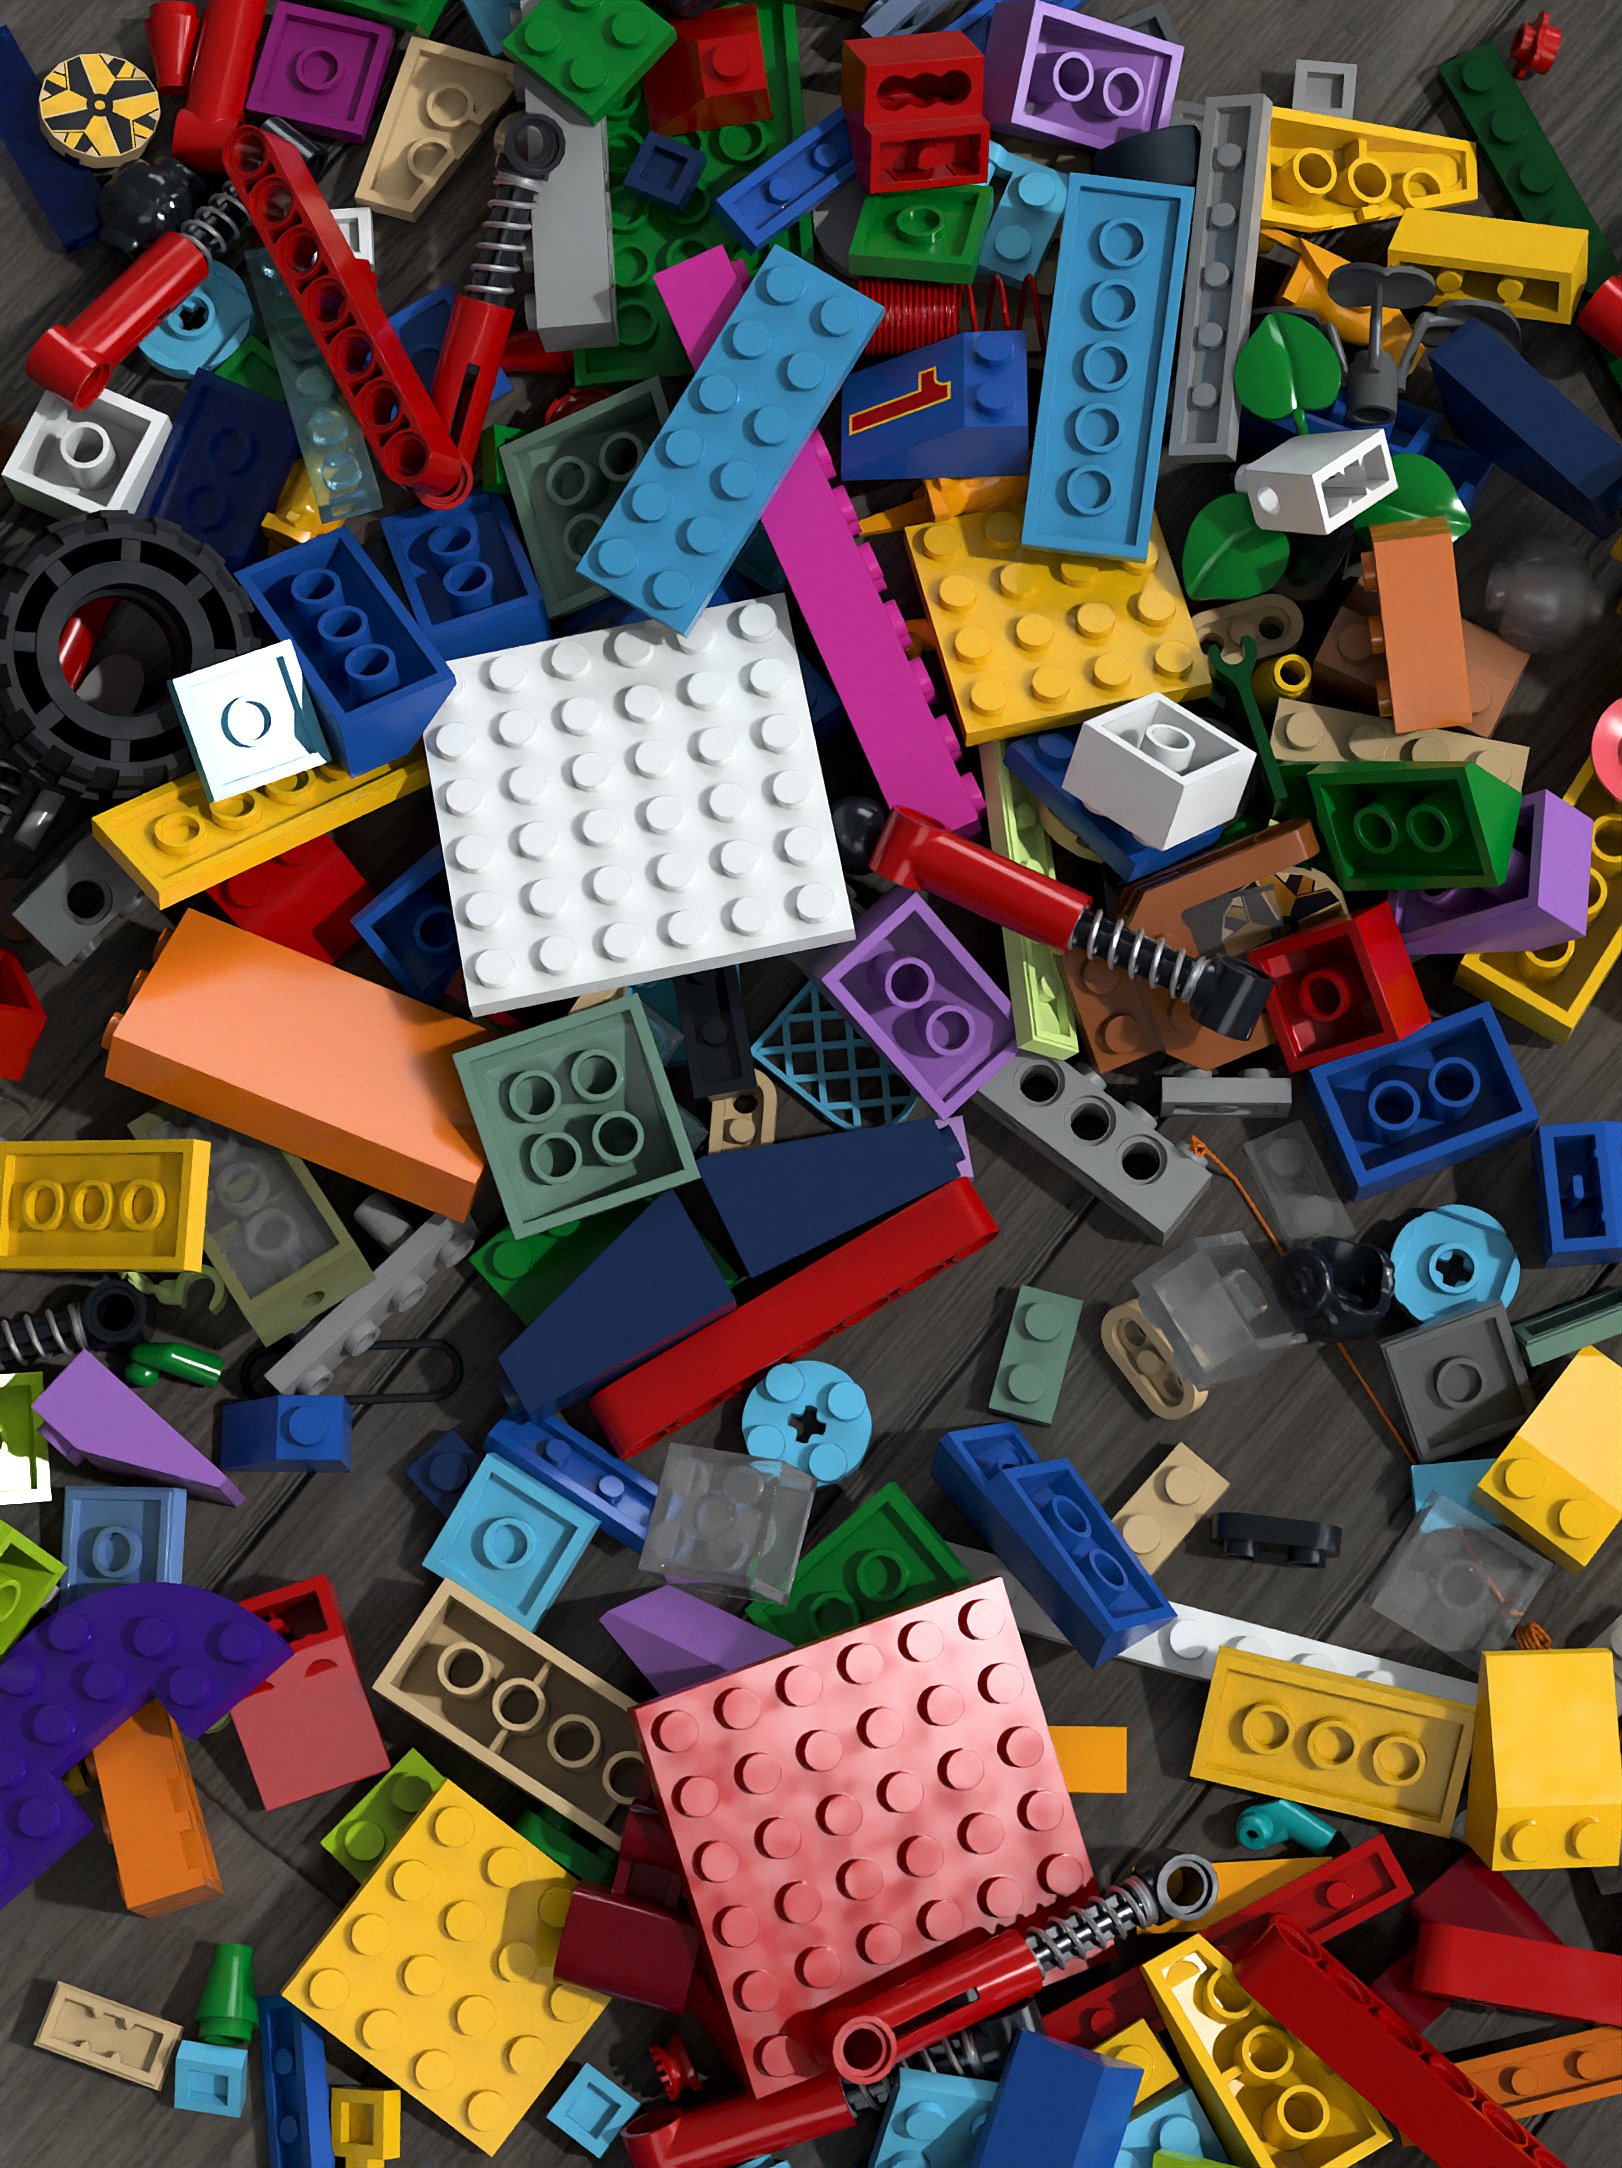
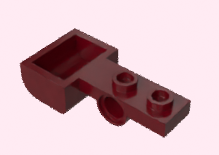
M643 1765L636 1797L630 1807L621 1839L620 1859L613 1887L582 1879L576 1885L555 1961L553 1981L684 2017L688 2010L703 1950L690 1909L680 1905L683 1886L645 1765Z
M1473 1849L1469 1850L1399 1913L1417 1935L1419 1934L1420 1922H1430L1566 1946L1500 1871H1491ZM1416 1943L1374 1980L1368 1988L1418 2033H1421L1455 2000L1411 1991L1417 1948ZM1480 2005L1488 2015L1499 2009Z

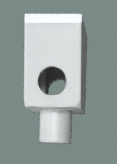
M1384 428L1299 435L1290 438L1253 463L1242 464L1235 475L1236 493H1243L1249 496L1255 523L1261 529L1315 535H1328L1398 488Z

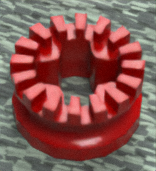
M680 2032L671 2035L672 2040L667 2046H659L657 2042L648 2045L655 2065H658L656 2066L657 2071L665 2070V2073H662L660 2078L671 2101L679 2098V2092L684 2087H691L694 2091L702 2088Z

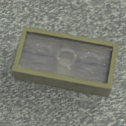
M162 1102L127 1124L135 1140L197 1139L211 1142L203 1250L266 1348L376 1279L359 1248L301 1157L167 1102Z

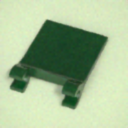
M1249 635L1241 637L1240 649L1244 659L1238 664L1226 663L1221 658L1217 644L1209 647L1208 668L1212 675L1227 685L1228 688L1226 696L1219 694L1211 677V696L1204 697L1203 699L1213 712L1221 716L1229 724L1235 740L1257 753L1248 779L1264 827L1267 828L1270 819L1280 823L1283 822L1288 795L1251 688V676L1256 664L1257 647L1254 640Z

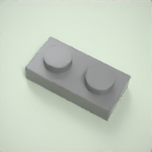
M1184 1068L1174 1071V1077H1162L1160 1087V1117L1288 1118L1292 1104L1291 1078H1276V1071L1264 1068L1241 1070L1238 1072V1078L1212 1077V1071L1210 1070L1206 1072L1199 1068Z

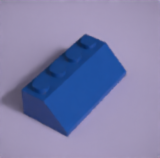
M344 525L233 573L234 580L239 587L244 585L255 611L252 613L257 637L258 639L262 638V648L285 640H291L326 744L349 777L353 779L409 754L456 686V678L348 527Z

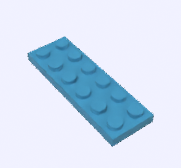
M1070 172L1021 548L1146 564L1195 187Z
M775 244L575 569L577 574L687 639L885 316V307Z

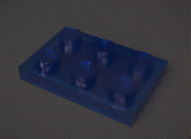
M198 367L135 514L148 517L156 515L181 525L183 532L202 544L207 542L227 561L224 566L234 578L233 573L249 567L264 534L261 523L267 512L273 513L314 417Z

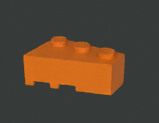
M1445 515L1369 525L1372 551L1361 553L1365 591L1377 590L1380 614L1368 616L1372 654H1385L1387 678L1375 679L1380 718L1392 716L1396 734L1473 724L1452 534Z
M160 1700L147 1703L88 1753L84 1760L93 1781L99 1779L104 1804L99 1806L100 1818L107 1840L110 1844L113 1843L118 1864L116 1875L127 1909L150 1919L223 1896L225 1893L179 1727Z

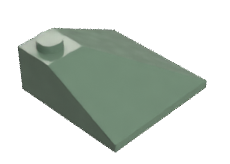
M656 375L498 448L538 586L550 620H558L612 596V594L578 575L575 569L686 390L685 387L660 375Z
M638 993L452 1054L514 1241L664 1193L671 1188L676 1189L694 1183L701 1178Z

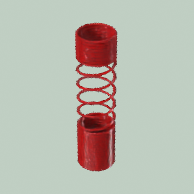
M1028 273L1022 283L1016 330H1022L1027 289L1030 283L1039 343L1042 351L1046 353L1054 289L1045 341L1037 286L1033 275ZM995 274L990 283L983 331H990L996 283L1000 296L1005 331H1011L1003 281L999 274ZM859 276L856 281V291L884 306L886 311L885 316L860 356L863 354L868 356L870 353L873 356L876 353L879 356L882 353L885 356L888 353L891 355L894 353L897 355L900 353L906 354L907 352L909 353L957 335L964 284H958L956 293V283L941 284L935 281L900 278L881 279L874 278L873 276L862 278ZM965 284L972 332H979L972 288L970 284Z

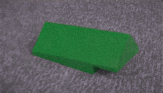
M1276 761L1288 795L1284 814L1285 820L1309 818L1320 848L1319 853L1299 863V867L1311 871L1312 867L1325 873L1332 881H1338L1341 891L1499 887L1506 881L1523 794L1472 761Z

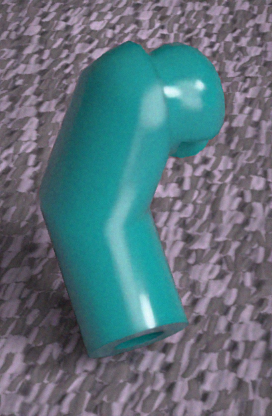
M1282 1798L1249 1806L1239 1815L1236 1822V1838L1244 1848L1250 1851H1259L1267 1846L1292 1839L1317 1857L1321 1856L1337 1831L1296 1802Z

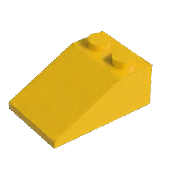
M1592 1345L1581 1348L1469 1495L1472 1500L1574 1577L1588 1564L1622 1519V1368Z
M1608 1648L1481 1651L1464 1840L1491 1871L1618 1866L1622 1835V1764L1612 1652Z

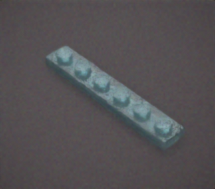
M266 246L245 251L244 256L321 523L325 524L383 509L379 487L360 425Z

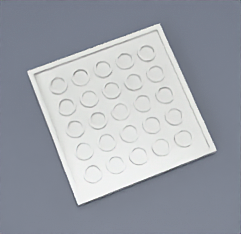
M785 593L705 608L687 639L651 619L446 661V664L455 675L457 684L424 730L423 738L468 1002L473 1018L856 940Z

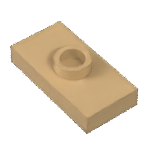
M58 1981L34 2045L161 2091L185 2027Z

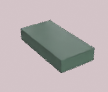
M1622 1285L1511 1327L1521 1358L1531 1367L1621 1334Z

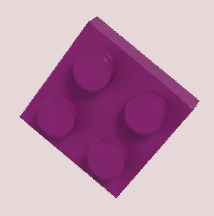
M278 0L245 107L248 119L266 122L269 118L278 116L297 130L365 145L397 37L394 26Z

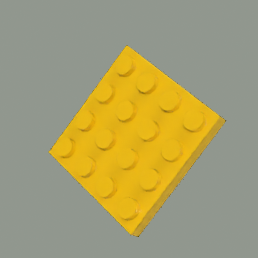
M1026 503L1018 504L1014 512L1010 513L982 511L953 517L950 520L938 523L933 521L904 527L903 542L966 747L1083 723L1156 691L1175 703L1211 696L1212 680L1154 507L1146 564L1021 548Z
M444 1777L279 1991L284 1998L491 2157H493L613 1998L553 1981L555 1961L571 1898L576 1885L580 1881L446 1777Z

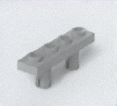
M375 1192L364 1200L355 1211L353 1217L389 1254V1257L373 1271L376 1276L375 1280L346 1297L327 1316L323 1317L319 1314L287 1334L295 1343V1346L264 1375L273 1388L280 1395H320L332 1382L334 1377L332 1371L350 1354L356 1357L370 1348L381 1333L379 1328L381 1324L396 1310L404 1312L414 1306L425 1294L428 1288L426 1282L444 1265L447 1268L456 1265L470 1252L474 1245L472 1238L479 1232L471 1215H468L463 1224L435 1213L421 1227L416 1228L381 1192Z

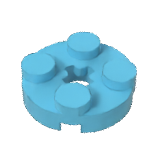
M213 260L212 265L208 266L209 275L207 279L138 345L145 359L157 370L174 378L188 379L196 384L210 382V377L251 334L253 335V330L256 326V316L243 281L233 270L216 260ZM199 307L206 309L203 315L206 323L199 329L193 328L190 331L182 329L184 324L179 314L184 309L191 313L197 311Z
M1446 1205L1438 1207L1435 1211L1426 1212L1419 1218L1416 1217L1401 1230L1389 1257L1395 1265L1394 1278L1396 1281L1392 1296L1394 1304L1418 1326L1494 1297L1502 1300L1506 1310L1515 1295L1520 1276V1264L1517 1253H1514L1512 1243L1506 1237L1507 1232L1489 1214L1465 1205ZM1452 1254L1463 1257V1269L1472 1273L1469 1282L1458 1281L1454 1287L1444 1284L1443 1274L1435 1269L1437 1261L1448 1263Z
M807 1360L777 1365L768 1372L765 1378L756 1384L744 1407L742 1432L750 1458L768 1480L787 1490L810 1493L826 1489L827 1486L838 1483L859 1468L870 1446L872 1420L864 1391L859 1385L854 1383L848 1374L827 1363ZM805 1410L816 1411L817 1421L826 1425L823 1435L812 1434L808 1443L797 1441V1430L788 1426L793 1416L802 1417Z

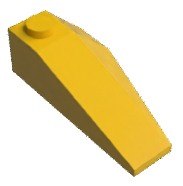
M1272 106L1261 225L1313 233L1401 217L1406 207L1434 211L1472 204L1478 199L1476 142Z
M1199 1933L1139 1967L1231 2165L1241 2168H1347L1394 2140L1377 2109L1252 1998L1236 1980L1232 1971L1233 1964Z

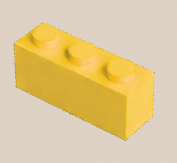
M1406 207L1388 247V266L1415 267L1432 275L1436 284L1435 295L1430 302L1424 304L1425 306L1438 307L1442 302L1454 299H1482L1505 306L1516 318L1570 325L1587 283L1589 230Z

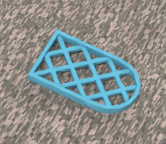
M810 980L786 1008L777 1015L773 1023L751 1047L752 1058L818 1111L826 1121L831 1122L846 1132L867 1128L861 1127L860 1109L884 1107L885 1124L883 1125H889L907 1120L916 1104L917 1094L912 1089L910 1096L890 1097L889 1076L897 1074L891 1067H888L887 1063L880 1056V1068L856 1070L854 1048L870 1046L864 1039H854L853 1028L846 1021V1040L822 1042L821 1020L843 1018L836 1010L820 1012L818 992L820 991ZM811 992L812 1013L792 1014ZM813 1021L815 1043L791 1045L789 1023ZM782 1025L784 1046L763 1047ZM847 1049L849 1070L825 1072L823 1051ZM816 1051L818 1073L794 1075L792 1053ZM784 1054L786 1075L763 1056ZM881 1076L883 1098L859 1100L857 1078ZM850 1079L852 1101L828 1103L826 1081ZM818 1082L820 1102L798 1084ZM906 1105L902 1113L892 1120L891 1106ZM852 1110L854 1126L841 1120L831 1111Z

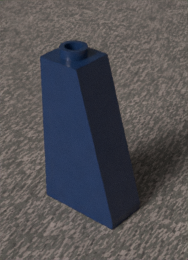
M1474 316L1471 317L1427 355L1455 437L1603 541L1607 540L1622 527V446L1484 323Z
M933 1117L708 1155L695 1162L701 1179L750 1279H753L959 1178L961 1174L956 1164L966 1158L950 1125L938 1129Z
M672 1188L660 1194L498 1357L506 1375L495 1382L513 1415L525 1409L535 1425L649 1362L737 1309L736 1300Z

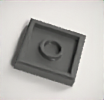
M1498 1297L1375 1341L1416 1462L1420 1465L1434 1462L1517 1431L1524 1425L1538 1406L1503 1302Z

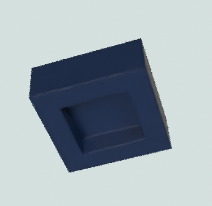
M649 130L623 181L625 193L681 216L707 165L705 153Z
M452 1429L404 1472L441 1515L448 1520L481 1465L482 1460Z

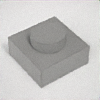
M1296 59L1291 109L1353 120L1357 64Z

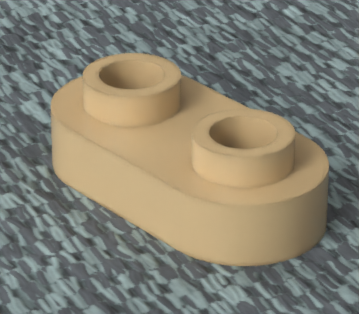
M1279 594L1261 595L1204 611L1191 618L1199 644L1201 645L1205 641L1217 642L1222 647L1221 658L1228 664H1238L1244 659L1240 649L1241 637L1249 635L1257 647L1255 667L1268 659L1292 654L1299 646L1304 627L1303 616L1299 607L1292 600ZM1266 624H1274L1280 628L1282 635L1277 639H1267L1261 635L1259 629ZM1203 653V656H1204V659H1205V662H1206V665H1207V668H1208V663H1207L1208 656ZM1208 668L1210 677L1215 678Z
M754 1069L759 1093L751 1095L758 1101V1105L753 1112L742 1114L736 1111L734 1102L738 1097L712 1102L708 1155L775 1144L777 1095L772 1081L761 1071Z
M1143 1299L1128 1300L1108 1311L1101 1325L1103 1345L1146 1405L1156 1415L1168 1420L1181 1419L1199 1409L1208 1396L1209 1385L1207 1375L1202 1365L1162 1312L1154 1304ZM1138 1325H1139L1140 1328L1143 1330V1332L1146 1334V1337H1145L1144 1335H1142V1333H1141L1140 1330H1139ZM1177 1377L1180 1379L1183 1387L1179 1384Z

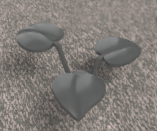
M1354 262L1339 266L1330 274L1328 278V294L1336 304L1345 307L1371 306L1369 350L1357 353L1355 355V362L1348 365L1335 324L1332 322L1320 323L1316 312L1305 308L1286 306L1261 307L1251 310L1249 339L1264 318L1274 312L1297 316L1313 325L1323 334L1333 347L1340 363V390L1347 391L1346 416L1350 421L1361 425H1384L1394 421L1397 417L1398 393L1406 391V376L1420 343L1439 346L1473 316L1484 323L1518 355H1520L1521 351L1520 325L1508 308L1488 300L1454 299L1439 304L1435 313L1422 312L1415 320L1414 329L1399 365L1394 364L1393 356L1381 350L1383 307L1409 309L1422 306L1433 299L1436 289L1435 280L1432 275L1424 270L1410 266L1390 265L1383 268L1377 264Z

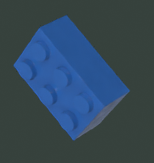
M1489 1001L1429 1023L1401 1041L1309 1069L1304 1086L1353 1204L1532 1135L1540 1119Z

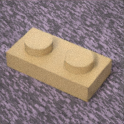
M1180 1442L1111 1521L1152 1577L1229 1489L1230 1483Z

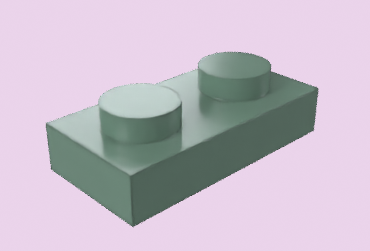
M1021 1284L990 1398L988 1412L1051 1428L1081 1316L1083 1300Z

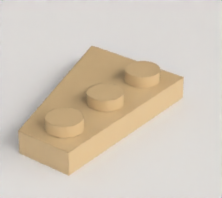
M412 35L354 196L357 207H370L371 211L415 223L515 96L513 66L517 64Z

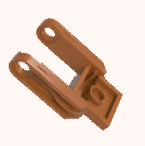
M1298 818L1275 824L1125 885L1112 913L1114 922L1123 919V926L1136 932L1138 929L1143 928L1145 936L1156 941L1164 937L1166 946L1177 951L1185 947L1186 955L1194 959L1197 956L1200 957L1191 930L1184 924L1181 918L1182 912L1315 856L1319 853L1320 848L1310 819ZM1081 948L1070 951L1066 956L1057 951L1052 952L1093 1071L1099 1074H1104L1157 1051L1166 1053L1207 1072L1278 1042L1266 1006H1264L1250 1040H1235L1214 1032L1190 1017L1191 1006H1188L1187 1002L1182 1003L1179 997L1171 998L1169 989L1163 986L1151 989L1148 979L1140 976L1132 980L1129 977L1128 970L1122 967L1110 970L1107 960L1099 957L1091 961L1088 959L1087 951Z

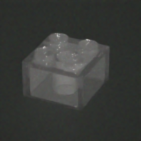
M1242 1231L1192 1238L1131 1280L1140 1294L1138 1304L1143 1315L1152 1326L1162 1330L1174 1350L1172 1361L1176 1370L1187 1383L1195 1385L1198 1392L1249 1381L1308 1341L1306 1336L1300 1333L1293 1325L1289 1314L1284 1312L1278 1304L1272 1280Z
M670 1442L638 1569L675 1587L787 1607L818 1479L783 1460Z
M1431 1490L1363 1599V1602L1479 1674L1481 1651L1502 1650L1554 1564L1444 1495Z

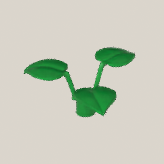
M1274 312L1264 318L1241 350L1235 365V388L1244 407L1255 416L1264 420L1276 421L1292 413L1297 436L1309 435L1304 410H1322L1335 402L1341 387L1340 363L1329 341L1313 325L1297 316ZM1401 453L1391 456L1398 488L1356 515L1354 520L1356 536L1369 549H1371L1369 525L1445 515L1451 530L1452 543L1463 537L1471 529V519L1463 507L1448 475L1431 459L1413 453ZM1231 493L1220 496L1207 504L1194 519L1186 538L1182 559L1185 589L1191 600H1242L1256 597L1273 588L1285 574L1290 557L1287 537L1283 531L1261 529L1255 523L1248 495Z

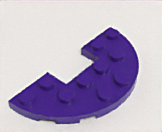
M141 1582L116 1586L93 1593L67 1605L32 1629L0 1663V1910L95 1828L61 1779L65 1773L155 1695L184 1735L197 1740L296 1653L285 1639L262 1618L232 1600L212 1591L169 1582Z

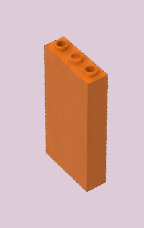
M189 907L175 930L169 927L163 930L153 953L152 962L155 963L150 972L144 969L138 972L127 998V1004L130 1007L125 1015L119 1012L113 1014L103 1035L101 1047L109 1050L105 1078L463 1224L465 1223L491 1170L452 1054L506 1036Z

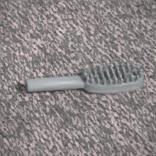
M113 654L104 658L88 674L76 691V694L89 706L105 714L114 716L132 715L135 713L142 695L145 673L140 663L132 656ZM42 789L13 840L22 847L35 852L66 797L50 790Z

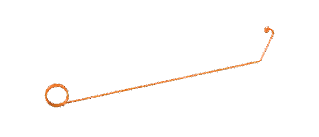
M1194 1134L1190 1135L1191 1145L1188 1148L1189 1151L1194 1153L1196 1157H1202L1207 1153L1233 1179L1279 1251V1254L1281 1256L1285 1253L1279 1246V1243L1274 1238V1235L1237 1177L1208 1150L1203 1142L1199 1141L1198 1137H1195ZM1336 1343L1412 1462V1465H1418L1368 1384L1361 1376V1373L1356 1368L1351 1357L1347 1354L1342 1343ZM1454 1530L1514 1624L1519 1648L1521 1650L1551 1649L1549 1646L1551 1645L1550 1637L1536 1622L1531 1621L1529 1624L1524 1625V1627L1519 1626L1459 1530Z

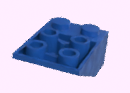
M1593 1121L1538 1126L1530 1142L1544 1269L1622 1263V1122Z

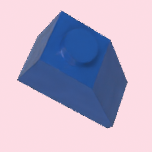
M275 1395L223 1405L220 1470L229 1472L351 1473L353 1408L346 1398L340 1395Z

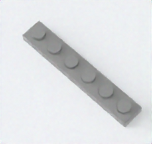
M1264 93L1206 97L1168 452V456L1177 464L1236 462L1242 402L1235 388L1234 372L1239 354L1249 339L1273 102Z

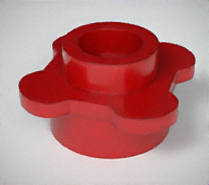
M1542 10L1533 23H1522L1518 27L1510 47V58L1517 60L1513 72L1514 78L1522 80L1527 70L1545 75L1552 67L1561 43V29L1548 25L1549 12Z

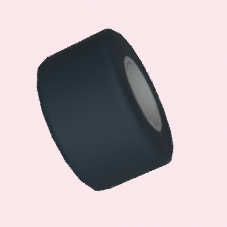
M1184 124L1131 136L1101 149L1094 155L1093 162L1096 173L1099 176L1195 187V196L1201 134L1197 126Z

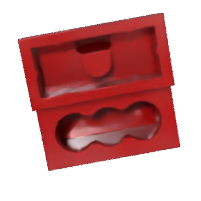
M961 30L843 40L841 102L858 181L869 194L988 182L990 123L982 116L985 55Z

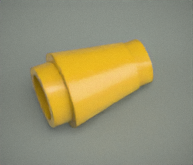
M1289 654L1268 659L1257 667L1251 679V688L1257 706L1262 712L1275 717L1279 697L1309 703L1312 696V671L1307 660L1299 655ZM1280 672L1287 674L1290 680L1295 681L1296 685L1286 684L1282 680Z

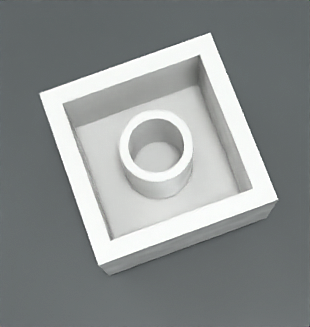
M104 389L92 405L80 412L74 410L46 390L1 475L15 501L58 520L98 510H128V513L142 515L180 442L168 415L108 389Z
M1156 691L1083 722L1061 788L1083 801V805L1089 811L1108 817L1132 832L1133 837L1139 843L1163 852L1234 818L1257 753Z

